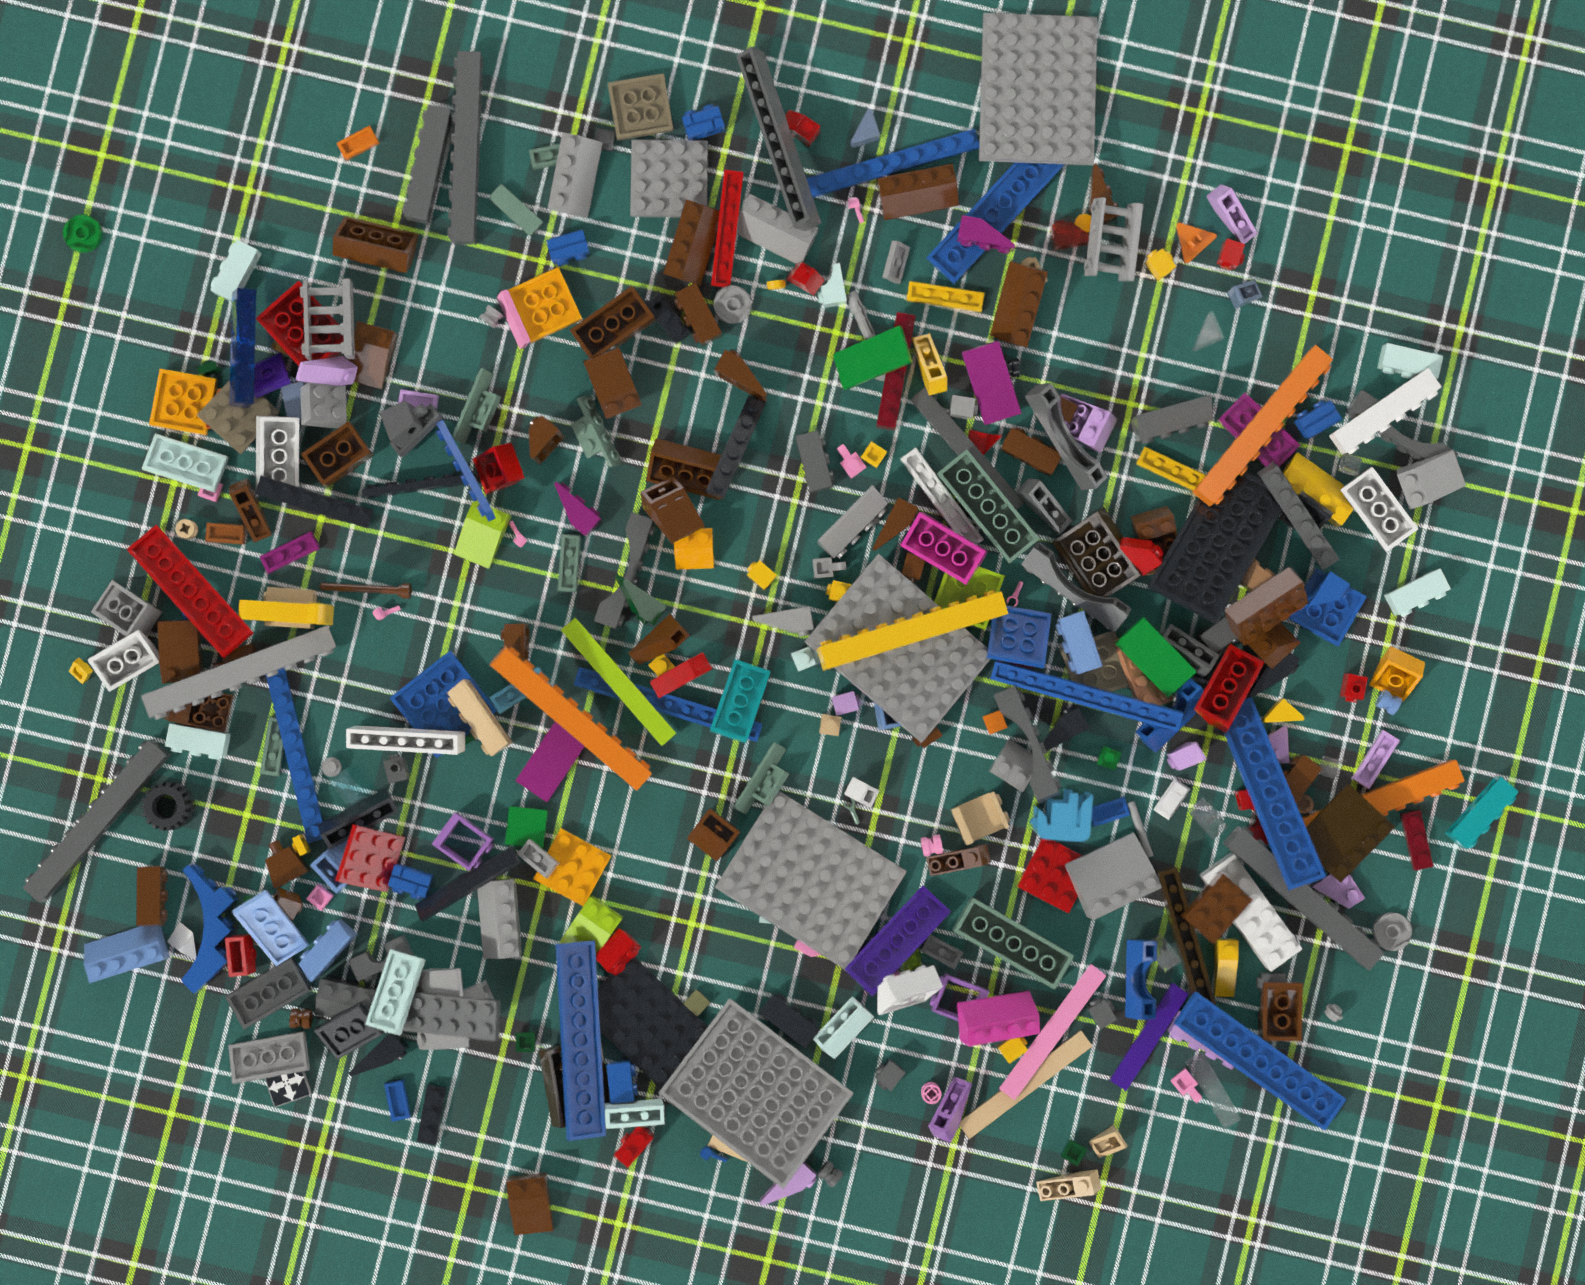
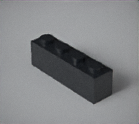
M384 788L318 824V829L330 850L349 839L353 824L370 828L399 811L387 788Z

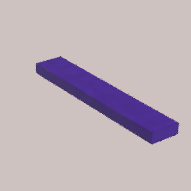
M1173 983L1170 984L1156 1006V1019H1148L1110 1077L1109 1080L1127 1091L1189 995L1187 992Z

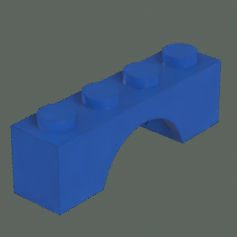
M1191 678L1176 691V702L1172 708L1183 712L1179 730L1197 713L1194 709L1204 692L1203 688ZM1143 723L1135 731L1143 743L1155 753L1177 733L1176 731L1148 723Z
M1145 939L1127 940L1125 1017L1139 1020L1156 1019V999L1149 993L1145 978L1150 964L1157 961V941Z

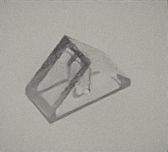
M1209 312L1206 315L1192 350L1198 351L1224 338L1213 312Z
M1203 798L1188 810L1212 840L1228 828L1220 814Z
M1162 934L1152 939L1157 941L1156 962L1163 971L1166 972L1181 962L1179 956Z

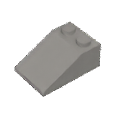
M1454 450L1397 469V476L1410 510L1431 503L1466 486Z
M112 580L91 613L125 636L137 630L147 636L162 611Z
M810 606L752 616L753 621L789 633L799 634V637L808 636L810 631L814 630Z

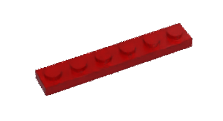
M724 170L711 286L726 287L731 285L744 172Z

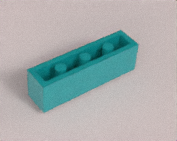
M1495 776L1448 828L1445 834L1461 848H1473L1478 842L1477 838L1491 828L1490 824L1494 819L1497 820L1503 815L1504 812L1502 810L1516 800L1515 796L1519 792L1502 776Z

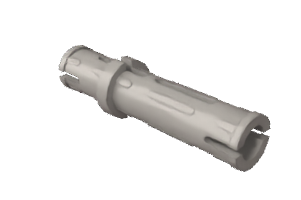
M857 291L848 293L846 298L852 310L851 314L855 316L864 339L867 340L876 336L866 315V308L862 305Z

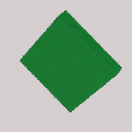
M509 806L505 845L524 846L531 839L544 849L548 810Z

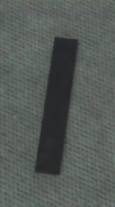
M509 847L416 903L415 906L419 919L423 922L519 865L520 861L515 848Z

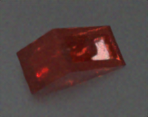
M1058 220L1050 227L1053 251L1088 245L1089 234L1071 221Z

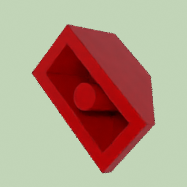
M788 110L785 117L791 135L810 147L820 133V125L803 114Z
M803 262L797 263L786 277L787 281L813 296L825 281L814 268Z
M1127 537L1121 539L1120 549L1143 576L1162 564L1163 551L1158 545L1155 546L1152 541Z

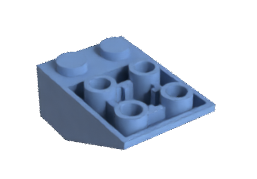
M348 840L330 850L328 848L310 865L336 894L343 891L349 885L335 880Z

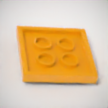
M559 267L508 290L531 340L530 343L583 320Z
M159 369L149 425L207 436L209 429L197 417V414L215 396L218 380Z
M561 828L547 852L559 862V865L549 878H545L537 871L533 879L584 906L612 855Z

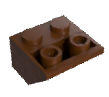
M709 808L687 839L717 862L740 833V830Z

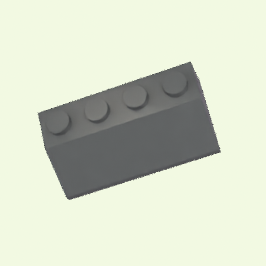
M1211 395L1136 415L1131 420L1136 442L1142 441L1143 444L1153 442L1155 437L1160 436L1161 439L1171 437L1173 432L1179 431V434L1191 431V427L1197 426L1200 429L1209 426L1208 423L1213 420Z
M325 976L320 979L316 995L315 1014L333 1018L360 1002L370 1011L377 988Z

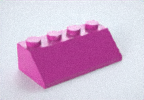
M919 512L900 545L966 585L988 553V550L923 512Z
M1028 990L957 1003L960 1041L969 1047L1040 1034L1039 1013Z

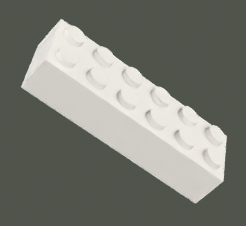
M1227 854L1199 875L1207 886L1221 872L1253 899L1233 923L1267 970L1273 971L1302 950V947L1235 854Z

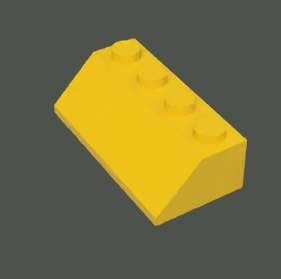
M1296 452L1282 471L1283 475L1297 496L1301 491L1305 492L1333 512L1332 517L1328 520L1336 527L1343 525L1354 509L1341 492L1345 485Z

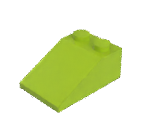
M474 501L465 518L454 555L490 569L512 516L491 507L495 519L488 521L486 516L482 517L477 509V506H479L478 501Z
M592 895L559 943L595 941V953H597L607 942L623 919V916Z

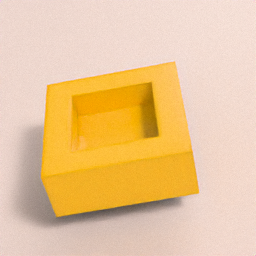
M871 441L861 459L877 468L887 451Z
M664 654L656 657L648 665L658 677L675 668L673 663Z
M77 658L69 672L80 683L84 684L89 680L93 670L86 662Z
M303 834L292 838V847L300 856L311 852Z

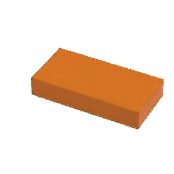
M369 125L336 144L344 159L348 161L380 143Z

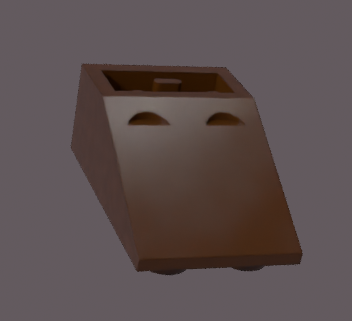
M674 476L641 491L642 508L671 543L705 527L685 489Z
M1165 506L1130 516L1135 539L1152 541L1155 546L1158 545L1163 551L1164 559L1177 537L1174 515L1170 509ZM1156 567L1155 569L1151 570L1150 572H1148V573L1145 574V575L1148 576V575H1151V574H1155V572L1157 571L1158 567Z
M223 693V695L213 699L211 696L203 698L205 702L195 706L190 703L185 705L186 709L174 713V710L169 711L163 719L225 732L234 695Z

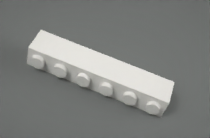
M1427 368L1336 430L1329 437L1341 454L1348 452L1350 455L1359 449L1358 444L1363 441L1366 444L1375 438L1374 433L1377 431L1382 433L1391 427L1390 422L1393 420L1398 422L1407 416L1405 412L1410 408L1414 411L1423 405L1421 403L1422 400L1425 398L1430 400L1438 394L1437 390L1441 388V385L1430 369Z
M353 726L346 729V748L457 755L465 751V732Z

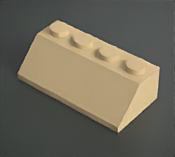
M463 679L448 692L450 696L448 698L449 702L454 708L458 707L461 712L459 713L460 718L464 723H469L472 728L470 729L471 734L475 739H480L482 742L481 748L486 755L495 756L513 743L470 680Z

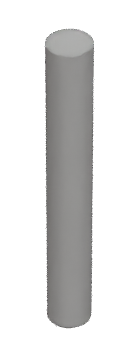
M1131 801L1127 805L1141 845L1147 857H1151L1153 852L1135 802Z

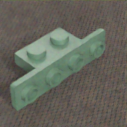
M483 368L480 369L476 376L475 383L468 395L467 402L452 435L454 440L462 444L466 443L472 427L487 432L501 399L500 396L487 391L493 374Z
M589 395L577 398L584 416L572 423L571 426L586 458H591L602 452L609 467L622 464L619 453L615 450L611 441V436L607 433L603 420L595 408L594 401Z
M774 742L768 749L764 759L758 765L757 770L748 781L742 794L738 797L734 805L735 809L747 814L755 799L768 807L770 806L789 773L777 766L786 751L784 747Z

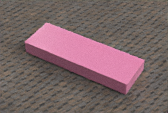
M501 291L497 300L519 349L526 348L531 340L509 291Z

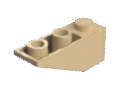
M1097 1169L1079 1171L1036 1182L1040 1201L1095 1195L1102 1189Z

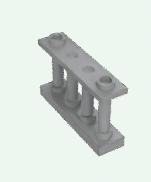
M1095 198L1091 205L1092 216L1087 259L1084 263L1085 276H1097V271L1118 274V281H1134L1143 204L1132 203L1127 204V208L1105 205L1106 198ZM1104 213L1125 216V227L1103 225ZM1102 232L1122 235V247L1101 244ZM1100 252L1119 254L1121 256L1120 266L1098 263Z
M342 279V285H339V287L310 288L309 282L303 280V286H300V296L304 301L305 343H302V355H305L307 360L311 361L312 353L341 352L347 359H355L352 281L350 279ZM340 295V297H343V304H340V306L311 307V296ZM340 314L343 316V323H340V325L311 326V315ZM341 333V335H344V342H341V344L312 345V334Z

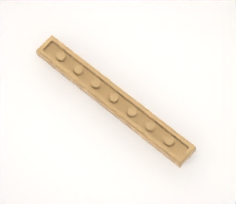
M1079 1030L1048 1054L1015 1100L1000 1090L962 1118L959 1126L969 1139L1090 1049L1092 1044L1083 1032Z

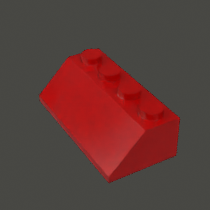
M1230 644L1194 710L1210 725L1227 733L1265 662Z

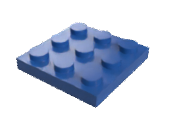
M1317 568L1314 569L1304 587L1308 600L1326 574ZM1348 587L1349 592L1343 600L1340 599L1339 601L1310 607L1305 606L1303 609L1290 615L1288 619L1339 647L1367 596Z
M1006 605L1008 614L992 619L987 658L1044 668L1051 614Z

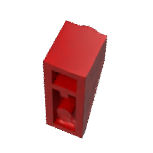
M702 652L650 681V684L657 697L661 698L712 670V667Z

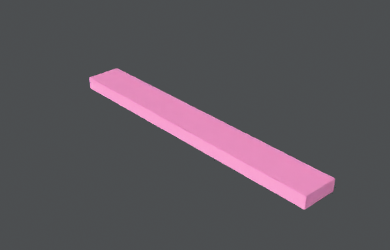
M1090 964L1030 1045L1028 1051L1025 1052L999 1088L1013 1100L1017 1098L1106 977L1104 973Z

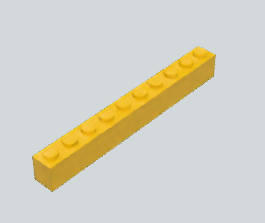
M995 590L985 592L984 597L977 598V595L966 598V602L962 604L959 601L949 603L948 608L941 609V606L932 608L930 613L926 615L923 612L913 614L912 619L905 620V617L896 619L893 625L887 626V623L875 626L876 630L870 632L868 628L857 631V636L851 637L850 634L839 637L840 641L834 643L832 639L821 642V646L816 649L824 671L1008 614L1002 591L995 593Z

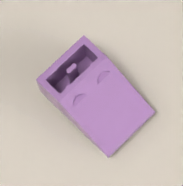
M1061 393V397L1079 406L1071 424L1065 422L1070 433L1079 445L1101 454L1117 421L1116 417L1107 410Z

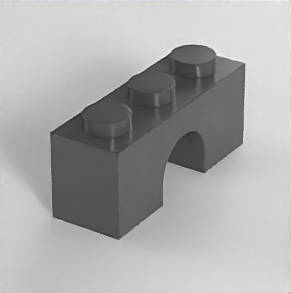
M405 934L384 944L387 951L384 961L375 960L370 950L348 960L357 981L364 980V982L376 978L374 974L380 971L382 973L390 949L414 956Z

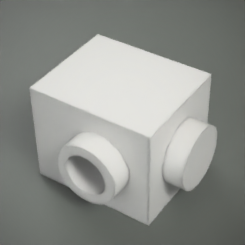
M853 777L844 794L871 808L879 790Z

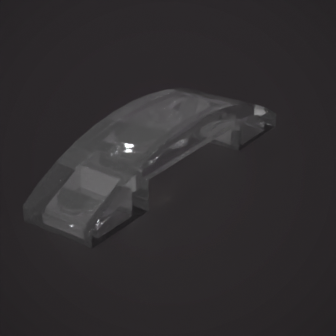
M1200 1052L1185 1061L1213 1108L1223 1129L1240 1121L1241 1119L1204 1054Z

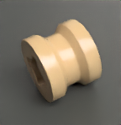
M183 519L176 524V533L181 538L193 539L198 534V526L193 521Z

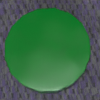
M78 214L65 223L63 238L72 250L79 253H88L100 245L102 228L93 217L86 214Z

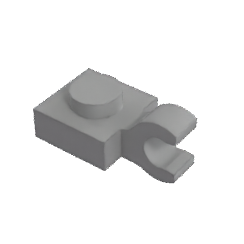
M832 557L812 559L814 578L833 577V571L847 569L846 561L832 563Z

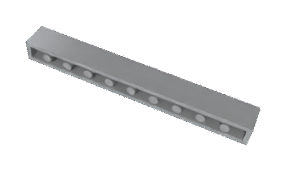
M327 625L149 692L141 697L149 718L155 717V720L166 717V713L174 710V713L186 709L185 705L190 703L193 706L205 702L203 698L209 696L212 699L223 695L222 691L230 689L232 692L242 688L241 684L248 682L250 685L260 681L259 677L267 675L269 678L279 674L278 670L285 668L286 671L297 667L296 663L304 661L306 664L316 660L315 656L322 654L323 657L334 653L333 649L336 648V645Z

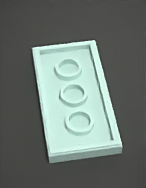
M155 433L142 469L216 493L229 457Z
M390 949L365 1025L401 1036L425 959Z

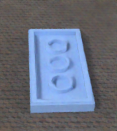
M267 890L262 891L232 910L234 916L275 966H278L309 946L308 941Z

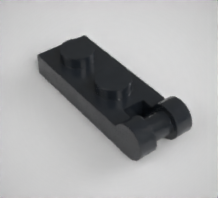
M657 291L653 294V298L647 299L644 303L654 315L656 321L675 345H677L689 336L691 332L660 292ZM660 303L662 307L656 311L653 306Z

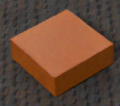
M1000 710L982 717L989 735L1008 728Z

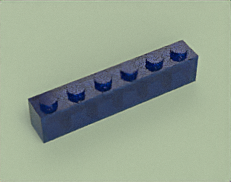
M236 288L232 292L229 406L249 408L254 404L257 290Z

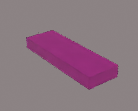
M310 531L259 557L267 574H270L319 550L320 547L313 532Z

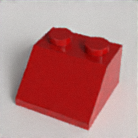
M512 443L494 446L473 458L485 494L514 485L525 478Z

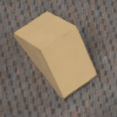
M1114 1125L1089 1141L1099 1158L1127 1148V1144Z

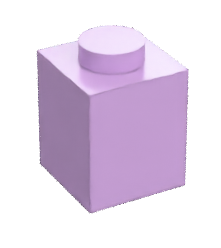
M854 691L831 697L836 716L859 710L858 706L861 705L859 694L855 695Z

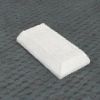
M1174 778L1153 810L1167 820H1170L1190 791V788Z

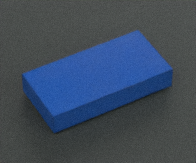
M1125 797L1093 806L1091 816L1093 827L1129 816L1130 812Z
M404 1079L384 1083L391 1121L411 1118Z

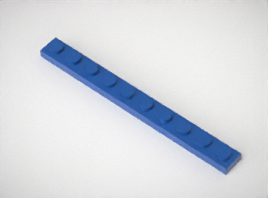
M975 129L806 179L812 197L815 198L979 149V142Z
M1000 660L995 661L991 680L1176 732L1179 730L1183 717L1182 711Z
M579 667L574 682L575 686L620 699L598 672ZM634 684L658 712L711 728L717 709L669 694L658 698L653 689ZM754 721L748 737L749 740L757 742L762 723Z
M283 668L278 670L279 674L269 678L266 675L307 842L310 843L323 839L320 835L318 824L324 821L286 669Z

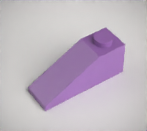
M957 1077L953 1078L928 1126L933 1136L951 1143L961 1122L972 1086L970 1082Z

